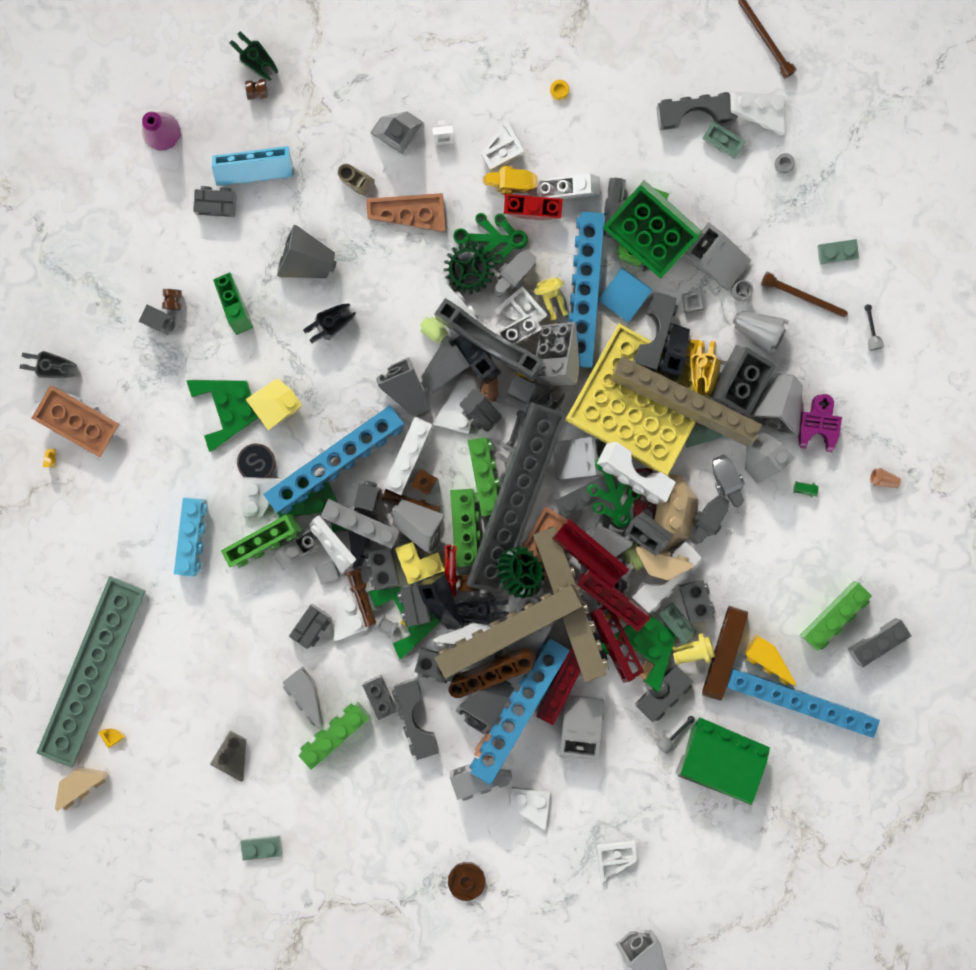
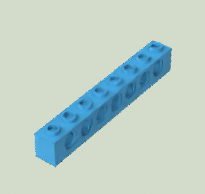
M581 212L580 217L576 219V228H579V236H575L574 247L578 248V252L573 257V267H576V274H572L571 286H575V290L570 295V305H573V313L569 312L568 323L575 322L576 326L584 324L587 328L584 334L577 332L578 343H582L585 346V351L578 353L579 368L591 369L593 367L605 213ZM592 229L594 236L591 238L586 237L584 230ZM590 248L593 251V255L586 257L583 255L582 250ZM589 267L591 274L584 276L581 273V268ZM581 286H587L590 290V293L588 295H582L579 291V288ZM578 306H587L588 313L580 314Z
M389 405L263 495L278 515L281 513L283 515L287 514L293 509L291 506L297 502L299 504L308 499V494L321 490L325 482L337 479L342 470L351 469L356 465L355 461L360 458L365 459L372 453V449L385 445L389 437L392 435L396 437L402 433L404 423L391 405ZM381 424L388 426V430L384 433L378 431V427ZM366 435L372 437V441L369 444L362 442V438ZM350 446L357 448L353 455L346 453L347 448ZM334 457L341 459L338 466L331 465V460ZM319 468L325 470L322 477L315 476V471ZM306 479L309 481V485L304 489L300 488V481ZM288 490L292 491V498L285 500L283 494Z
M549 639L548 643L544 641L538 650L541 654L538 659L535 658L532 670L528 676L524 674L519 682L521 685L518 692L514 691L509 701L512 702L510 707L503 709L499 716L502 719L499 725L494 724L489 733L492 735L489 742L484 741L479 750L482 754L479 759L474 758L469 766L472 769L470 774L489 786L492 784L569 652V649L552 639ZM550 657L553 660V664L550 666L545 665L543 658ZM540 673L543 676V681L536 682L533 679V675ZM531 690L534 694L533 698H525L523 691ZM515 706H521L524 710V714L520 716L516 715L513 712V708ZM509 722L513 724L514 730L506 732L503 725ZM496 739L504 742L502 749L494 747L493 742ZM491 756L494 759V764L486 766L483 763L484 757Z
M732 667L727 688L874 738L880 720L875 716Z

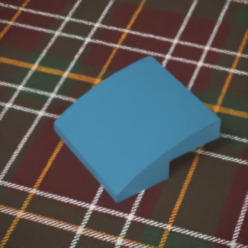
M621 267L598 301L629 323L653 289Z

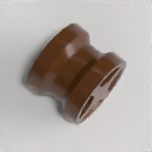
M470 574L458 575V580L460 581L459 591L477 590V588L469 587L466 584Z

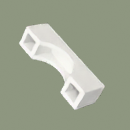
M414 417L384 484V488L400 495L403 494L419 454L431 432L432 424Z
M618 442L606 444L597 462L598 465L603 467V471L618 477V481L633 487L632 490L634 492L643 494L653 504L667 502L676 483L662 472L651 473L646 478L640 476L633 468L631 461L632 452Z
M685 541L681 542L670 555L674 558H678V555L690 558L689 562L693 563L691 568L693 571L701 564L699 560L702 557ZM691 569L657 585L643 582L631 597L648 613L651 611L655 612L661 606L660 601L664 597L668 598L675 591L673 589L677 583L682 584L688 576L686 574Z

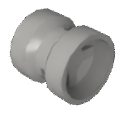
M747 280L737 282L731 290L733 298L737 301L748 299L753 294V285Z

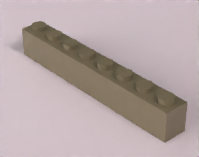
M623 356L617 362L609 379L746 447L755 442L762 424Z
M556 527L533 534L553 593L556 594L558 592L557 588L567 583L568 586L574 585L579 596H583L581 587L576 585L573 579L577 577L574 567H569L567 561L570 559L569 553L552 539L557 532ZM586 603L579 609L562 617L584 682L607 675L606 670H609L606 659H602L599 653L603 651L600 641H595L593 633H596L594 624L587 619L586 615L590 613Z
M566 583L557 588L558 592L551 595L549 592L540 597L541 601L534 605L531 602L523 606L524 611L518 614L514 611L506 615L507 620L501 623L497 620L489 624L490 629L484 632L480 629L472 633L473 638L467 641L463 638L455 642L456 647L452 649L446 647L438 651L439 656L435 657V660L444 678L446 679L584 606L575 586H568Z

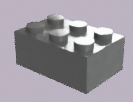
M735 345L709 397L739 414L750 416L776 365L747 347Z

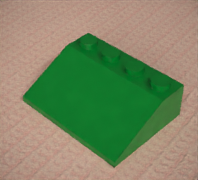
M645 180L638 185L603 226L605 231L660 279L700 237L702 232Z
M699 717L690 731L680 775L752 805L767 764L770 747Z

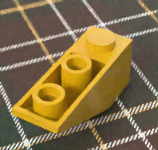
M755 634L744 651V654L748 656L746 660L755 666L757 663L764 666L762 670L771 676L775 673L780 677L778 680L786 686H789V684L796 686L795 680L776 647Z

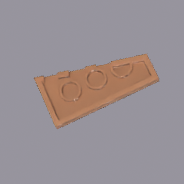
M443 193L366 199L367 217L370 220L446 233Z

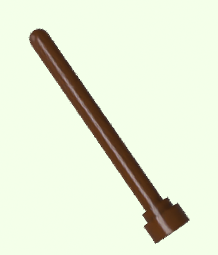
M738 0L739 5L781 66L779 69L781 70L780 74L786 79L797 71L793 63L791 64L785 60L747 1Z
M768 271L761 281V286L765 288L775 287L841 317L848 315L845 309L777 280V277H774V274Z

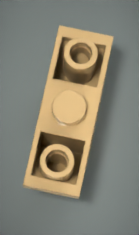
M642 546L635 547V551L647 574L670 580L693 567V563L689 562L690 558L678 555V558L670 556V552L664 550L657 556H654Z
M79 767L59 782L55 810L59 811L62 808L67 810L75 804L73 802L74 799L79 797L81 800L90 793L88 789L93 786L95 788L101 786L106 782L104 778L109 775L107 771Z

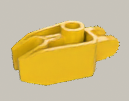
M502 166L498 172L486 173L482 183L485 186L497 187V191L501 192L502 195L526 193L537 188L538 176L528 170L513 169L512 166Z
M699 341L697 354H693L690 357L692 384L695 392L700 395L704 383L705 393L711 395L717 383L722 362L716 357V341L710 342L709 354H705L704 341Z

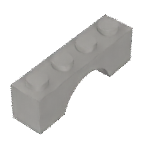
M328 499L320 516L391 549L400 532L394 527L365 516L331 499Z

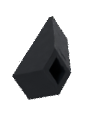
M673 324L671 333L668 334V345L665 352H663V362L658 374L674 382L681 376L690 333L689 328Z
M461 335L453 340V343L458 347L468 364L485 384H489L502 373L484 350Z
M358 507L354 508L355 511L379 521L376 519L377 514ZM349 530L351 554L356 558L353 568L357 569L358 565H363L366 557L363 555L365 548H369L372 540Z
M445 574L430 576L417 586L423 603L448 630L464 627Z

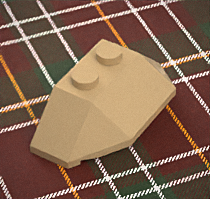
M670 473L668 477L676 483L667 502L657 504L654 519L655 522L673 534L671 541L664 551L670 550L691 537L693 519L698 503V498L684 478Z

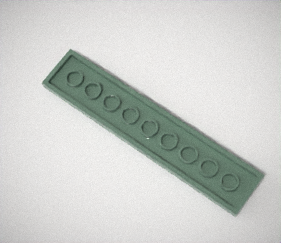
M109 576L36 752L37 754L70 768L74 767L146 590Z

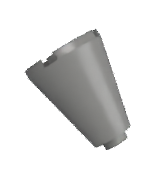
M742 311L740 314L737 313L735 315L733 324H735L734 328L773 356L775 353L772 350L773 348L778 349L786 332L784 324L788 325L789 320Z

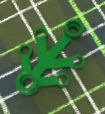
M478 213L475 221L478 225H482L489 234L468 233L463 228L455 230L453 234L454 241L457 244H465L467 241L489 242L484 247L483 253L487 250L491 252L500 243H508L500 252L493 254V262L495 264H501L513 249H522L528 242L527 234L522 230H514L503 214H497L494 222L497 226H502L508 235H501L487 220L484 213ZM479 216H483L485 220L483 222H479L477 218ZM498 217H503L504 221L502 223H498L496 219ZM463 234L465 238L464 240H458L457 236ZM521 237L522 242L516 243L515 238ZM500 255L502 260L496 261L495 256Z
M598 457L595 461V468L603 473L609 493L601 490L595 484L588 485L587 493L613 503L615 510L607 508L602 502H595L593 504V511L597 514H605L611 517L617 527H626L631 522L629 511L634 500L638 499L640 494L636 493L632 497L633 487L629 488L627 491L628 497L622 507L620 500L628 484L620 482L616 489L612 474L603 471V467L597 464L600 458ZM595 487L596 491L591 493V489ZM598 505L602 506L600 511H597ZM624 515L625 519L620 521V517Z

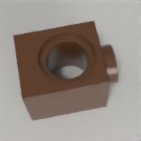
M420 469L411 486L429 495L437 477Z

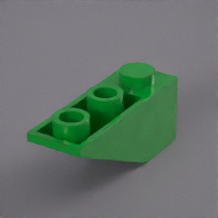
M231 272L213 279L228 324L234 333L238 335L254 328Z

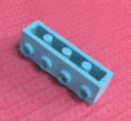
M289 146L212 156V170L216 186H228L260 180L267 181L276 178L285 179L293 176V163Z
M184 497L182 500L174 567L175 575L193 577L200 572L201 561H199V556L203 550L201 539L202 534L204 535L205 533L204 515L207 514L208 510L206 499Z

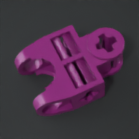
M816 395L812 399L810 412H801L800 432L798 435L800 448L806 449L808 441L811 440L813 435L818 433L823 437L824 443H826V452L832 453L835 449L840 435L842 417L833 416L834 399L830 395ZM823 401L826 403V406L822 407V405H819V402ZM806 420H808V421H815V422H817V423L805 422V421H806Z

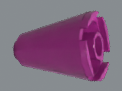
M151 111L147 112L142 118V136L151 148L158 151H166L175 146V143L181 136V128L174 116L166 112Z

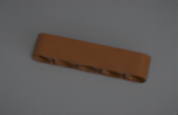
M732 606L727 608L714 650L715 657L712 658L702 696L719 701L723 699L748 618V611Z
M523 648L459 673L453 677L448 688L449 694L454 698H462L524 674L532 669L536 658L535 652L530 648Z

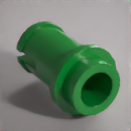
M795 481L793 493L809 495L810 498H813V496L817 497L819 486L815 485V483L807 484Z

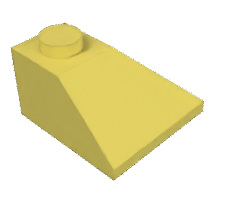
M279 379L272 381L246 399L268 431L299 411L302 406L293 391Z

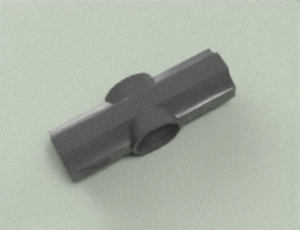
M616 177L609 179L608 196L604 208V225L625 202L626 179ZM604 230V237L613 238L607 231Z

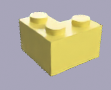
M413 541L395 548L408 584L445 571L439 552L421 558Z

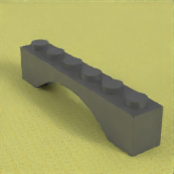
M446 298L434 313L437 321L532 382L544 366L542 359L497 335Z

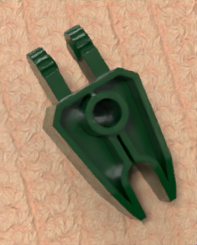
M239 31L237 33L238 37L248 46L242 50L235 41L231 40L229 42L240 54L239 62L259 77L271 81V77L263 70V66H268L277 74L278 69L274 61L259 41L251 42Z

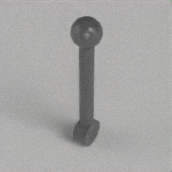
M518 410L516 413L517 419L510 440L506 443L511 447L514 445L513 440L520 419L524 416L522 410Z

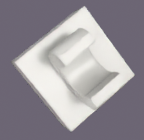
M445 120L438 121V128H433L435 145L454 143L452 126H446Z

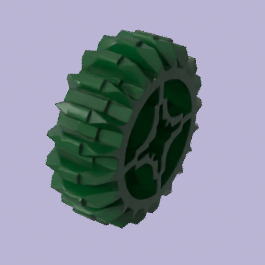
M466 242L465 248L462 243L458 244L459 250L455 247L452 248L454 255L451 253L447 254L451 260L444 261L445 264L449 265V268L443 269L445 272L449 271V275H446L445 278H452L449 285L456 283L454 290L458 291L461 288V293L463 294L466 293L467 288L469 294H473L474 289L477 293L481 292L480 286L483 289L487 288L485 281L487 283L492 282L488 275H495L494 272H490V268H495V265L489 264L494 258H487L490 251L487 250L483 253L484 246L481 245L477 249L478 244L476 242L472 244V247L470 242ZM466 252L475 253L468 261L459 258ZM479 257L484 265L483 273L478 269ZM456 263L461 268L460 279L456 274ZM472 263L471 268L474 272L469 271L467 273L468 268L464 264L470 265ZM470 275L480 278L474 284L464 283Z
M527 547L510 548L497 561L499 565L496 569L499 572L496 576H499L501 579L499 583H503V590L508 589V595L514 594L515 598L525 599L534 596L541 590V587L544 585L542 580L546 578L542 574L545 569L541 568L543 562H539L537 560L538 556H534L533 550L528 551Z

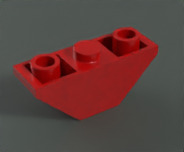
M505 194L503 214L532 220L561 219L563 199Z

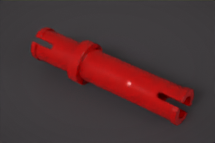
M452 544L444 547L445 576L453 597H456V584L458 582V576L456 575L457 547L453 545V550H451Z

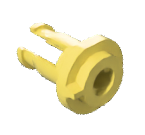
M551 277L537 283L538 287L534 289L535 295H542L546 309L551 316L550 320L557 319L550 300L553 297H556L561 314L566 316L568 311L565 309V302L560 291V287L564 286L563 279Z
M704 633L698 634V641L690 642L677 648L673 647V655L677 666L681 663H690L705 659L707 664L711 663V658L715 657L710 637H705Z

